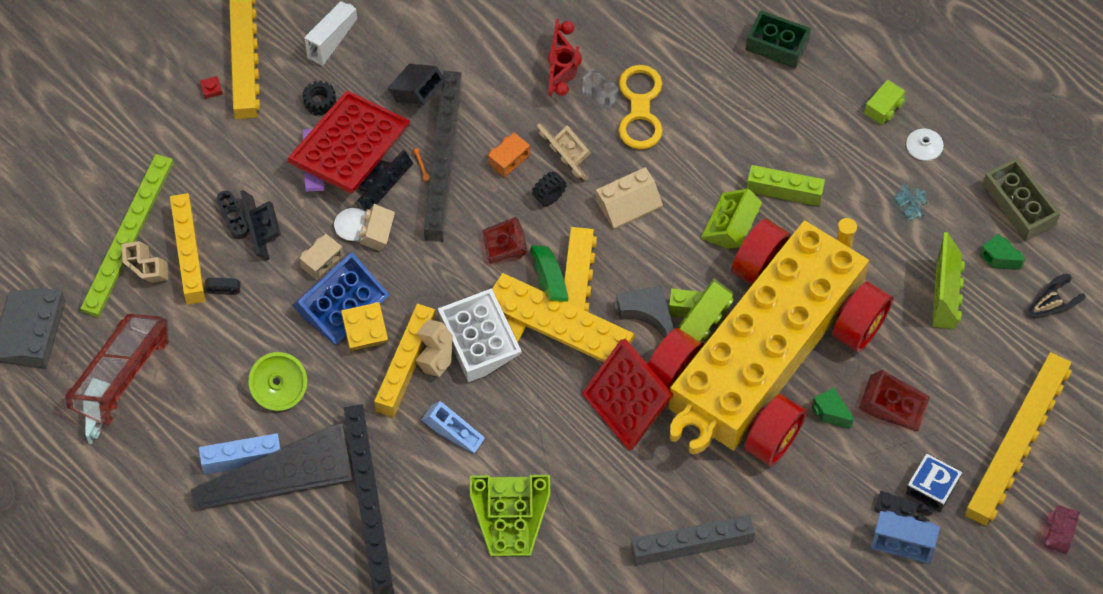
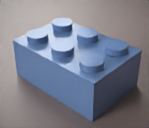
M880 511L871 549L930 564L940 526L928 521L921 522L910 516L902 517L891 511Z

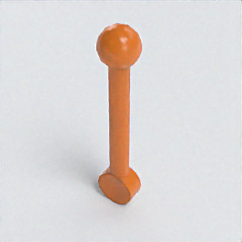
M415 148L413 154L416 155L421 167L423 181L429 182L430 175L426 173L420 157V150Z

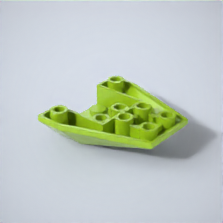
M530 475V477L470 476V497L490 556H531L550 497V475Z

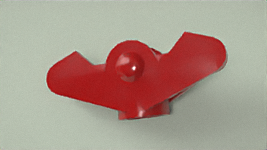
M559 19L555 20L551 51L547 55V61L550 63L549 96H552L553 92L559 96H565L568 93L569 86L565 82H569L576 77L578 66L582 62L579 46H576L575 51L563 36V34L570 35L573 33L575 27L571 21H564L562 24H559Z

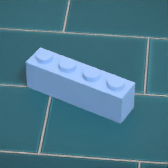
M277 433L199 447L203 473L207 475L234 470L280 449V442Z

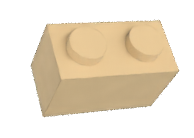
M376 204L370 210L367 209L363 217L365 224L359 232V236H361L359 244L381 251L387 244L395 212Z
M325 234L322 238H318L309 250H305L299 258L301 268L313 278L319 280L344 256L343 247L329 235Z

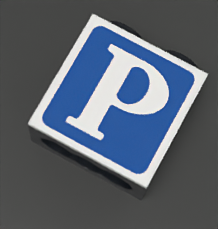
M926 454L909 482L906 494L942 512L959 483L962 472L953 466L945 464L938 458Z

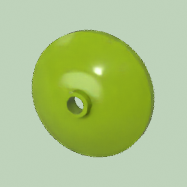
M272 352L259 358L252 366L248 377L249 390L254 400L262 407L274 411L286 410L295 406L304 396L307 388V374L301 362L294 356L283 352ZM276 377L280 380L278 385L273 383V379Z

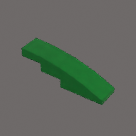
M531 245L530 253L535 259L534 268L539 274L538 284L549 300L568 302L566 285L549 246Z

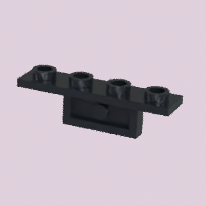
M402 150L392 162L380 160L358 186L360 191H364V194L357 200L363 211L366 212L374 204L377 205L414 164L405 150Z
M242 190L240 191L241 203L245 208V219L250 227L249 235L253 239V250L257 256L267 261L269 260V255L265 243L281 235L273 203L268 201L256 208L253 196Z

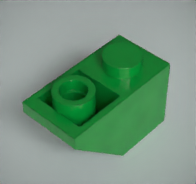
M999 233L985 243L980 252V256L993 268L1021 270L1026 259L1021 251L1016 250L1009 240L1002 237Z

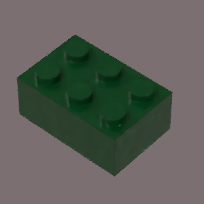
M760 10L748 34L746 50L797 68L810 40L811 28Z

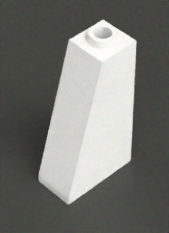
M340 1L306 35L305 45L308 59L322 66L325 64L357 20V11L353 5Z

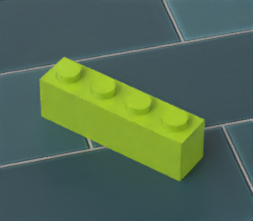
M751 165L747 189L758 195L820 207L825 179Z

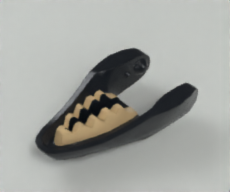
M1062 274L1054 278L1046 286L1041 294L1030 304L1027 311L1032 317L1054 314L1078 305L1086 298V295L1084 293L1079 294L1069 303L1065 304L1058 295L1057 290L1070 283L1072 276L1070 274Z

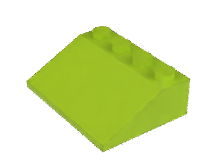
M948 232L943 234L936 262L932 327L955 329L957 322H961L962 311H958V308L962 305L963 294H959L960 289H963L964 278H961V272H964L965 261H962V253Z

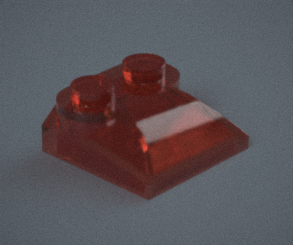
M516 217L482 230L489 263L511 257L519 259L526 254L527 245L524 231Z

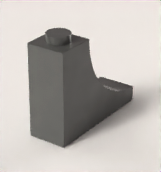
M661 285L616 294V302H613L615 313H619L620 320L636 319L649 323L664 338L674 330Z

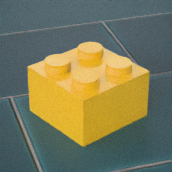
M379 302L341 310L350 351L388 343Z

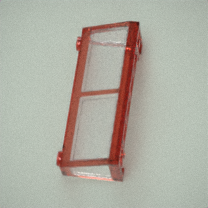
M127 314L124 319H121L117 329L72 389L70 388L65 395L67 408L109 426L113 420L110 413L113 408L117 409V401L153 351L155 349L159 351L160 348L164 350L168 345L167 319L159 316Z

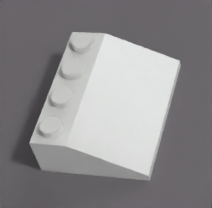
M492 288L438 308L439 321L443 322L453 335L452 349L468 383L487 376L522 353Z

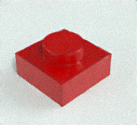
M218 76L200 80L205 99L223 94Z

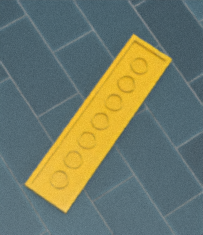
M502 273L492 288L504 316L599 361L605 362L621 339L626 338L631 344L635 338L634 333L565 301L549 300L545 292Z

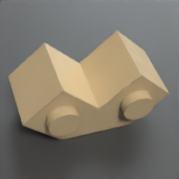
M140 241L122 244L123 263L131 268L139 277L150 283L168 280L167 261L159 257L149 258V246Z
M428 319L417 332V335L427 347L415 361L425 374L440 377L451 364L453 335L443 322Z

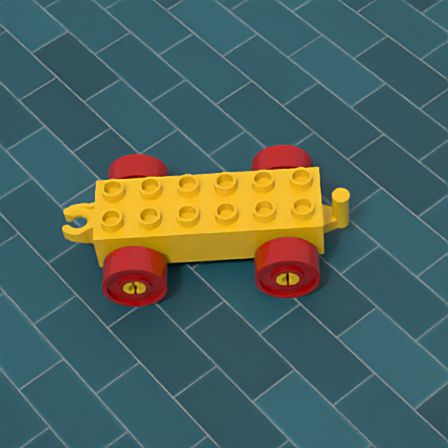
M767 218L761 220L751 230L739 248L731 268L733 275L751 285L750 289L705 345L680 328H675L659 344L648 362L649 367L674 395L669 401V409L678 415L673 419L670 426L671 441L676 442L680 439L685 426L694 425L700 430V435L689 443V452L691 454L704 451L710 445L713 438L734 451L750 431L744 446L745 451L770 467L782 458L802 428L807 416V410L783 394H779V392L837 317L839 318L835 324L832 336L859 353L874 338L893 304V296L869 281L865 282L869 259L852 250L854 236L857 231V224L853 219L844 218L839 221L836 239L805 220L793 235Z

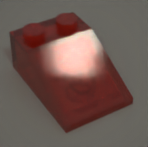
M880 370L870 375L859 409L875 418L919 431L930 396L888 372Z

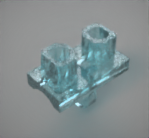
M906 184L901 185L902 190L894 197L900 206L908 201L911 203L910 206L903 209L907 218L911 220L917 216L920 219L925 217L918 203L921 202L923 206L927 204L925 200L928 196L927 191H920L918 188H915L913 190L915 195L913 196Z

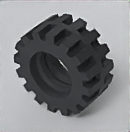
M319 80V83L313 81V84L309 83L303 92V102L306 110L308 109L309 113L313 112V115L316 116L317 113L320 116H323V113L326 114L336 103V93L333 86L329 85L326 81L323 83V80ZM319 94L327 96L324 101L316 102L312 100L314 96Z
M548 172L547 175H543V178H540L539 182L534 185L532 195L541 205H552L565 192L567 182L557 172Z

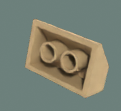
M646 167L596 189V203L613 230L663 207L655 181Z

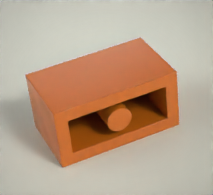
M514 132L510 136L505 137L497 148H493L489 152L488 165L505 178L530 156V145Z

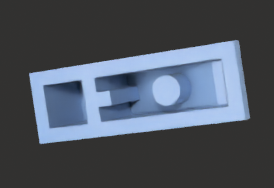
M441 401L432 404L421 419L436 433L471 453H475L485 437Z

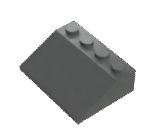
M38 288L9 292L0 321V362L47 369L66 303L61 290Z

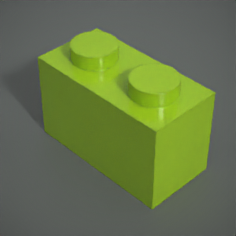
M887 79L866 103L864 114L883 125L887 120L890 121L897 108L900 109L904 105L906 91Z

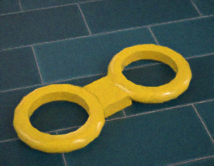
M631 66L621 74L618 83L624 97L631 100V113L622 119L618 131L621 140L629 147L640 150L648 149L657 144L661 139L663 131L661 122L650 113V100L656 98L660 93L662 80L658 72L649 66ZM637 73L647 74L654 80L655 85L646 94H636L628 89L626 85L628 78ZM639 119L646 120L653 125L655 129L654 135L645 141L634 140L626 132L629 123Z

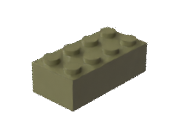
M1018 158L985 174L984 188L1025 241L1057 225L1060 212Z

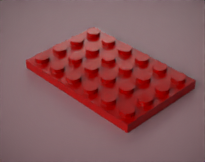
M347 90L290 154L288 163L353 194L410 126V120Z

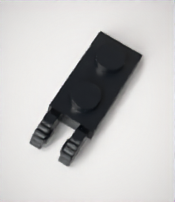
M880 491L874 508L879 513L880 511H891L896 515L902 517L910 516L921 522H930V520L921 515H915L916 512L932 515L934 511L933 508L927 505H919L917 502L884 491Z

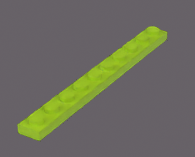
M155 154L80 308L82 313L100 317L125 265L123 263L122 244L136 242L172 168L173 159Z

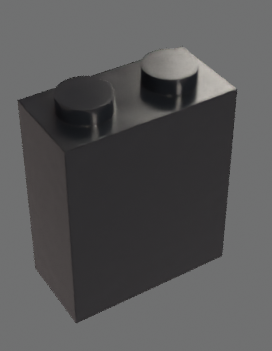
M409 63L387 89L396 102L424 105L446 79L437 66Z

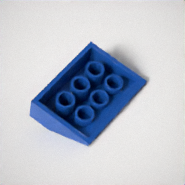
M351 252L344 256L296 300L292 306L309 324L330 342L337 345L346 336L341 310L377 302L381 304L390 294L354 253Z

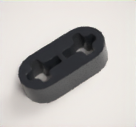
M207 278L204 284V291L209 294L236 295L240 293L241 282L234 278Z

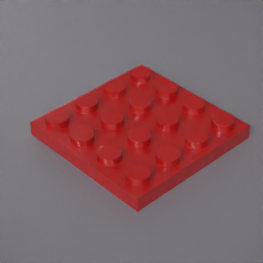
M626 338L618 342L582 392V395L628 450L635 448L674 396Z

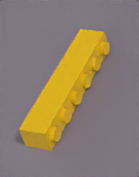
M189 193L170 196L186 304L206 302Z
M571 227L564 281L569 298L567 303L589 312V303H586V299L591 296V286H588V282L593 279V269H590V264H594L595 253H592V248H596L597 237L594 236V229Z
M420 304L416 305L374 401L376 412L395 417L417 366L415 360L425 347L417 332L428 319L436 321L435 309Z

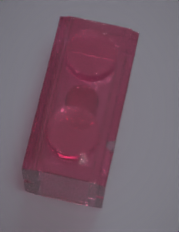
M1057 505L1054 511L1050 510L1047 522L1051 524L1049 528H1045L1042 537L1043 540H1046L1044 547L1068 554L1080 512L1061 505Z

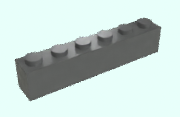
M750 515L632 538L631 549L635 566L753 543L755 533Z

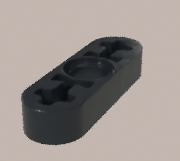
M221 191L217 195V203L228 228L235 239H244L248 235V227L239 206L230 191ZM224 198L229 201L230 206H226L225 201H223ZM234 211L238 215L235 218H229L227 216L228 213ZM237 223L239 224L240 229H242L241 232H239L236 228Z

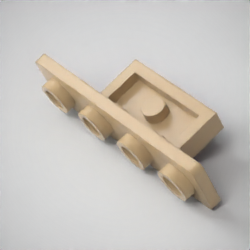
M540 123L537 124V127L540 129L538 133L545 140L548 139L551 142L549 146L556 153L559 152L562 155L560 159L567 166L570 165L573 168L571 172L578 179L581 177L587 180V175L578 165L591 154V151L573 130L566 126L554 137L545 126Z

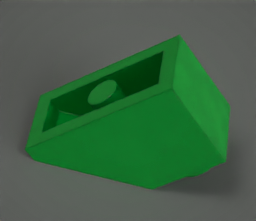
M835 388L813 398L812 411L815 416H819L822 422L847 429L852 428L854 417Z

